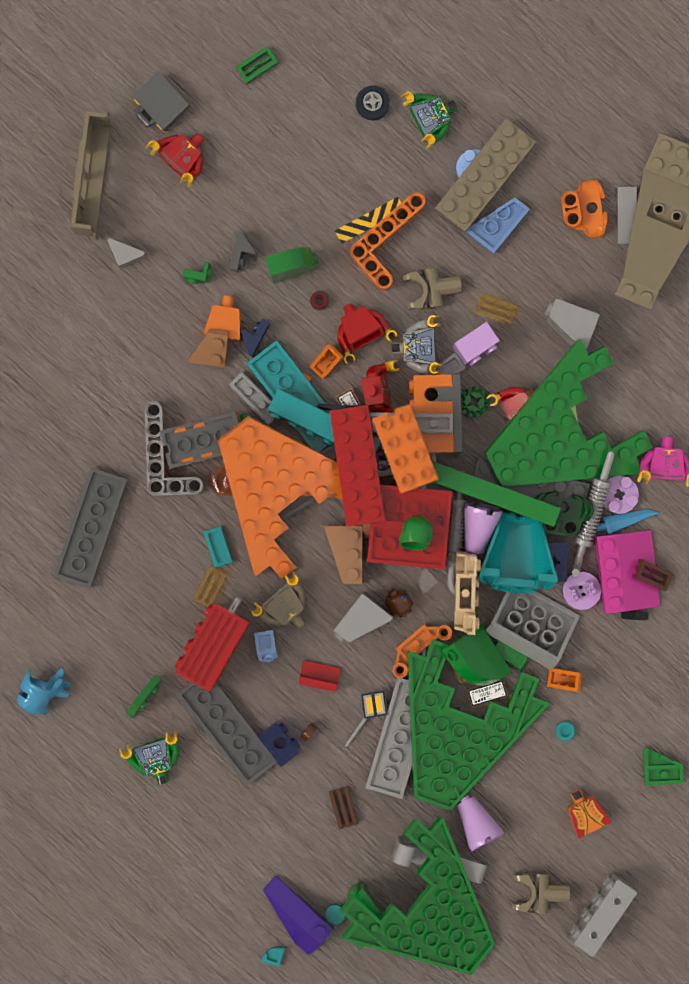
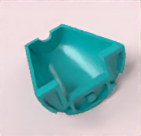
M514 512L502 513L480 570V580L482 583L491 584L490 588L509 593H536L538 588L548 590L558 583L542 522L525 516H516Z

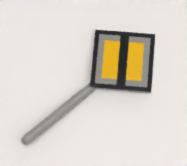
M385 691L361 694L364 718L346 742L345 747L350 745L368 718L388 715Z

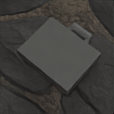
M159 71L133 95V100L139 106L141 105L136 117L145 127L157 123L161 131H166L191 106ZM146 111L153 119L149 120L143 112Z

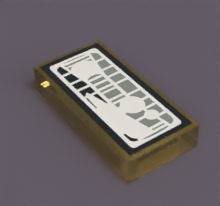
M503 678L489 685H478L466 689L471 708L487 704L489 701L494 702L508 697Z

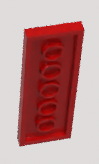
M369 405L330 411L346 527L384 522L386 519Z

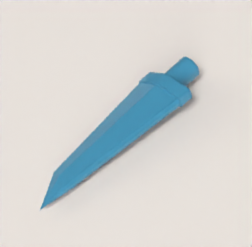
M646 509L602 517L603 523L596 525L598 527L596 530L597 532L606 530L607 534L610 535L660 512Z

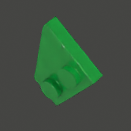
M154 675L131 704L126 713L129 717L133 718L139 709L143 710L149 702L146 700L149 695L154 696L160 688L158 683L161 680L158 676Z
M643 747L645 785L684 784L682 763Z

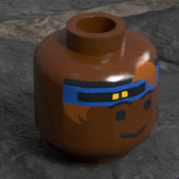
M394 588L387 593L385 605L391 615L401 618L412 611L413 601L406 590Z

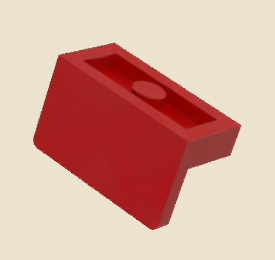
M304 660L298 684L336 692L341 669Z

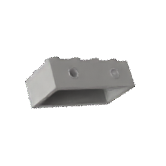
M613 872L610 876L607 875L605 877L601 890L594 893L590 906L583 909L580 914L581 919L578 923H574L569 930V936L573 944L592 957L595 956L637 894L632 885Z

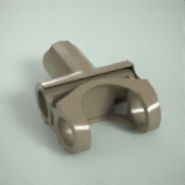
M438 268L419 270L402 276L403 282L411 281V283H417L423 290L421 298L415 300V302L407 303L408 310H426L443 307V295L462 293L460 276L439 279ZM422 271H424L425 281H424V279L420 276V275H422ZM427 296H428L429 308H427V304L424 305Z
M526 871L514 873L513 880L527 884L530 887V894L524 900H520V902H512V909L530 913H548V901L569 902L570 885L549 884L550 873ZM533 874H535V886L530 878L533 877ZM533 902H534V910H532V908H531V905L533 904Z

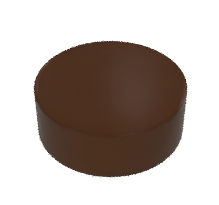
M310 723L300 735V738L306 742L318 727L314 723Z

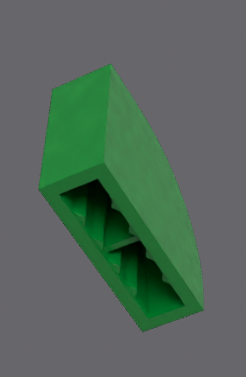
M309 247L295 248L265 257L273 284L317 270L316 264H319L316 252L312 253Z
M481 623L479 624V629H475V635H468L464 632L442 650L455 671L463 679L475 685H489L512 672Z

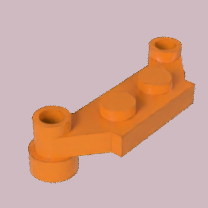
M423 624L395 648L397 655L392 668L393 674L397 678L405 677L408 673L407 652L411 651L419 654L429 646L431 639L436 640L439 638L444 641L450 639L452 636L451 628L447 625L426 627ZM442 629L447 630V634L444 636L440 634ZM399 666L403 667V672L401 673L396 671Z

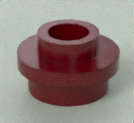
M317 291L311 295L310 304L315 310H324L329 304V297L326 293ZM322 298L323 303L317 304L316 299Z

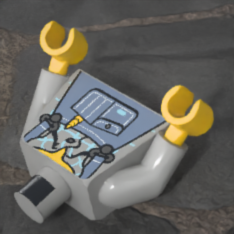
M431 315L428 319L416 322L406 329V332L403 334V342L392 343V354H403L404 362L418 373L441 375V372H436V368L442 366V364L435 362L434 328H431L441 325V323H434V319L439 317L438 315Z

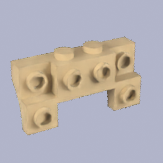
M456 551L454 629L466 632L468 635H475V629H479V618H476L475 607L479 606V595H475V590L479 588L477 571L481 570V560H477L476 554H468L467 551Z

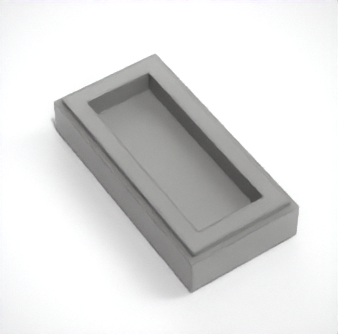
M455 352L439 363L442 366H438L436 372H441V375L459 374L466 369V366ZM424 373L425 375H436L433 373Z

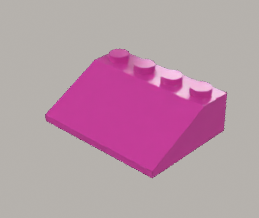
M651 530L594 537L603 613L608 614L659 607V590L633 577V574L637 572L635 570L636 566L640 564L638 563L639 559L655 565ZM644 566L645 570L657 575L656 571ZM642 573V576L658 583L656 579Z

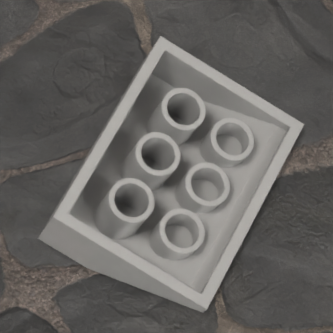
M505 592L485 631L491 637L552 670L560 661L580 615L539 592Z

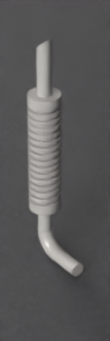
M614 452L607 453L600 479L595 478L594 485H592L593 489H591L592 493H590L589 501L593 504V515L589 521L582 523L581 529H579L580 533L577 534L578 536L575 541L579 544L572 566V575L575 577L580 574L586 548L593 545V536L597 532L595 529L598 528L596 525H599L598 522H600L598 518H601L602 507L605 506L606 502L604 500L607 499L605 496H608V489L611 486V482H608L607 479L615 457Z
M457 491L455 499L451 500L448 548L445 566L449 567L447 586L454 595L456 551H463L461 550L463 548L461 545H463L462 541H464L462 539L464 537L462 535L464 533V504L467 502V500H463V493ZM475 590V595H479V590Z

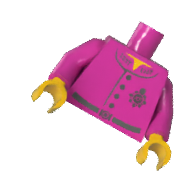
M662 437V447L652 448V450L646 453L640 462L638 482L642 478L646 479V484H648L650 479L684 481L686 477V486L689 487V459L682 449H673L674 437Z

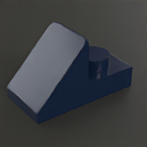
M262 319L261 322L257 321L253 329L254 335L240 328L248 354L252 358L270 326V322Z

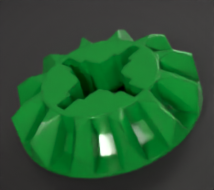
M475 386L465 389L461 393V411L469 417L483 415L488 410L490 403L489 398L486 399L488 394L482 388ZM470 394L475 399L482 398L478 402V408L475 405L467 406L471 402Z

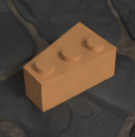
M324 526L342 583L362 584V526Z

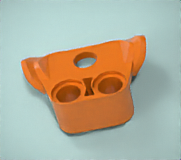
M597 180L583 181L579 184L577 190L567 191L562 196L565 223L573 230L584 231L586 236L590 238L603 236L607 227L608 213H603L601 198H605V194ZM570 196L576 197V202L573 205H567L566 203L567 198ZM589 203L597 204L598 209L595 213L587 211ZM573 215L579 217L576 224L569 223V218Z

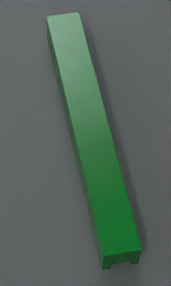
M434 462L440 480L433 483L552 527L555 526L561 508Z

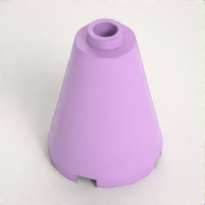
M465 502V550L468 551V554H476L477 557H479V554H484L502 516L503 511L500 508L485 503L474 506V502Z
M467 795L459 801L460 804L457 807L471 852L504 834L503 829L475 797L470 798Z

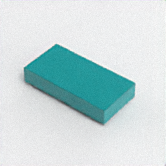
M222 526L204 531L214 567L217 568L232 563L233 559Z

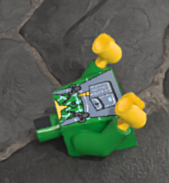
M406 92L401 95V98L405 97L407 99L403 103L404 106L411 103L409 110L423 136L421 141L425 140L429 143L426 148L429 149L433 144L443 140L450 129L451 118L449 114L458 110L454 100L443 104L440 96L435 97L432 94H412L411 92Z
M174 731V736H169L168 732H166L165 738L134 747L132 751L129 744L126 745L127 751H122L119 748L121 757L126 759L129 765L139 774H143L145 777L155 775L157 785L169 782L165 771L171 770L173 765L177 763L180 752L177 731Z

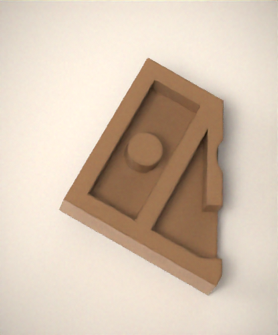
M209 329L204 339L197 345L196 350L190 355L188 362L225 368L229 332Z

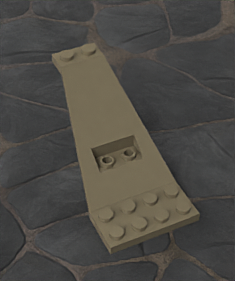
M659 132L644 166L624 272L615 292V295L649 309L652 308L658 292L689 242V144ZM658 205L663 207L660 212L655 210ZM679 213L680 218L675 219L673 215Z

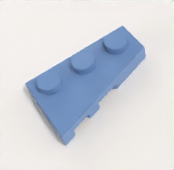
M513 198L470 226L465 233L494 255L530 209L517 198Z

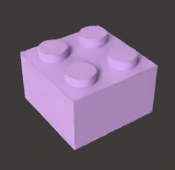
M485 322L454 343L452 348L465 366L467 364L472 366L480 361L482 354L489 355L498 348L499 339L489 324Z

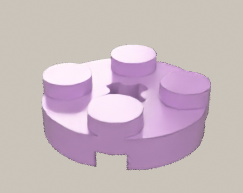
M613 476L607 479L608 482H611V486L608 489V496H605L607 499L604 500L606 501L604 507L616 514H623L632 510L638 503L639 497L636 484L629 477ZM617 489H619L620 492H624L622 500H619V498L614 497V494L617 493Z

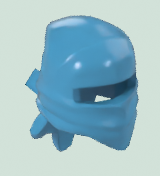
M62 667L48 682L32 678V670H28L20 685L22 691L18 693L17 697L18 705L25 712L30 714H47V706L52 698H67L69 696V692L63 689H68L71 683L63 679L65 669Z

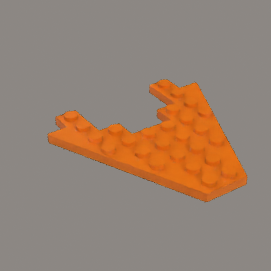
M248 416L218 439V444L253 573L257 576L271 566L282 579L297 567L274 540L289 528L278 513L306 491H309L319 504L334 492L343 502L338 464L336 460Z

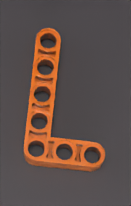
M421 193L411 194L351 247L350 256L352 260L381 291L389 290L393 279L391 274L372 253L423 210L425 197ZM417 198L421 200L422 204L419 207H415L411 201ZM405 211L407 218L399 219L397 213ZM389 223L393 226V229L390 232H385L382 226ZM376 236L379 241L377 244H370L368 238ZM361 248L364 251V255L356 257L353 253L354 250ZM371 262L377 266V269L372 272L366 269V265ZM381 277H387L389 284L382 286L378 280Z

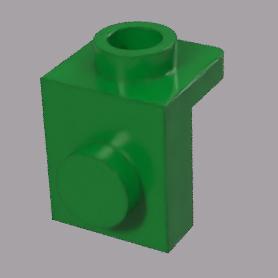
M205 261L203 272L184 269L183 278L187 279V283L198 285V282L207 283V279H211L213 268L210 267L209 262Z

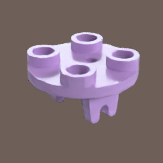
M580 572L577 577L570 575L563 584L564 599L567 604L575 609H589L600 599V583L590 573Z

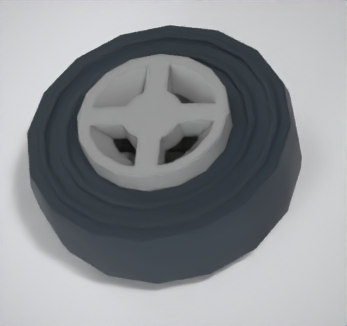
M372 85L364 87L356 97L357 111L367 120H378L389 109L390 99L381 87Z

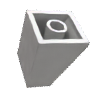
M557 298L553 302H549L544 312V315L547 316L545 321L570 346L576 340L581 339L587 350L600 314Z
M361 593L335 626L333 631L336 633L334 636L341 642L345 640L351 642L391 621L393 617L365 594Z

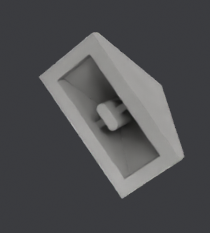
M108 239L109 246L120 269L146 258L144 251L114 239Z

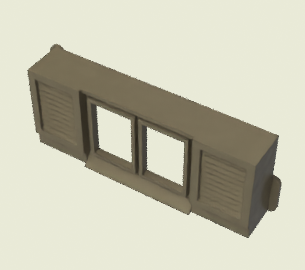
M88 111L85 113L72 198L75 199L73 201L70 228L75 234L93 236L95 240H98L99 235L97 228L111 129L110 113L108 111L105 114ZM86 152H87L86 166H85V169H84L85 157H86ZM84 179L81 197L82 180Z

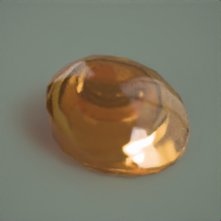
M225 466L212 471L209 476L211 489L220 496H232Z

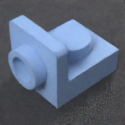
M273 630L254 633L259 661L271 662L278 658Z

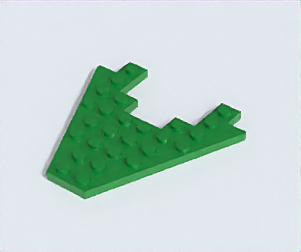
M576 340L485 450L484 453L500 486L509 487L600 478L608 452H614L615 454L608 477L640 474V464L636 457L653 448L644 430L610 447L602 431L585 439L571 409L588 399L580 382L614 364L606 346H602L588 354L582 340Z
M431 639L425 656L411 651L407 652L413 797L451 811L548 707L549 702L533 697L539 678L520 671L507 707L489 701L483 719L449 707L455 688L438 682L446 660L442 650L448 644Z
M439 816L430 828L427 829L419 820L414 818L402 834L428 857L416 871L428 883V886L405 914L390 903L379 918L351 895L339 910L352 922L341 938L347 942L472 975L495 946V942L445 820Z

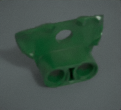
M557 491L537 495L535 499L558 507L560 502H567L569 504V510L566 513L559 512L555 530H548L546 524L542 523L544 531L547 533L574 536L578 533L582 523L589 521L593 515L594 508L592 502L577 494L572 495L573 499L556 497L559 494ZM568 522L574 523L576 531L568 533L565 530V525Z

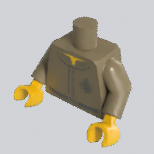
M292 572L294 577L291 579L285 576L287 584L261 606L254 602L257 608L254 611L248 609L249 612L271 625L285 626L291 621L297 629L302 627L306 621L299 613L305 609L306 595L305 589L298 580L296 573Z

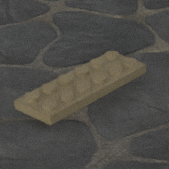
M506 118L435 207V210L465 233L533 148L536 141Z

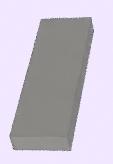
M617 187V245H629L637 206V187Z
M241 372L229 386L270 425L275 420V418L270 416L271 412L268 411L272 401Z

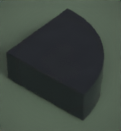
M621 612V618L629 620H647L649 616L648 612Z

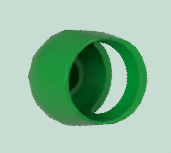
M418 515L409 517L402 526V534L399 537L400 546L409 550L427 549L433 537V527L430 521Z

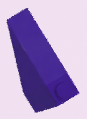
M275 875L263 889L293 942L308 955L317 949L334 930L333 924H330L323 915L278 876Z

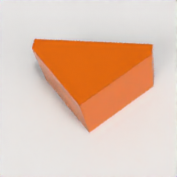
M329 343L309 367L323 380L343 360V355Z
M558 668L549 669L547 687L580 692L582 673Z

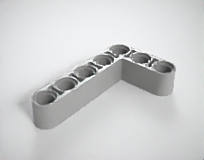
M149 402L145 407L147 488L149 493L155 496L197 495L202 493L204 482L200 478H166L165 446H163L161 434L159 432L157 435H152L150 432L153 425H159L160 431L165 430L164 408L158 402ZM156 405L159 407V413L152 416L150 408ZM152 445H160L161 450L158 454L151 452ZM154 463L161 465L159 473L152 472L151 468ZM175 481L181 484V489L178 492H174L171 489V485ZM199 481L200 489L192 491L190 488L191 482ZM155 482H160L162 489L155 493L152 490V485Z
M398 836L392 852L393 862L406 867H410L411 862L422 865L428 857L407 837ZM459 854L469 881L482 884L487 864Z

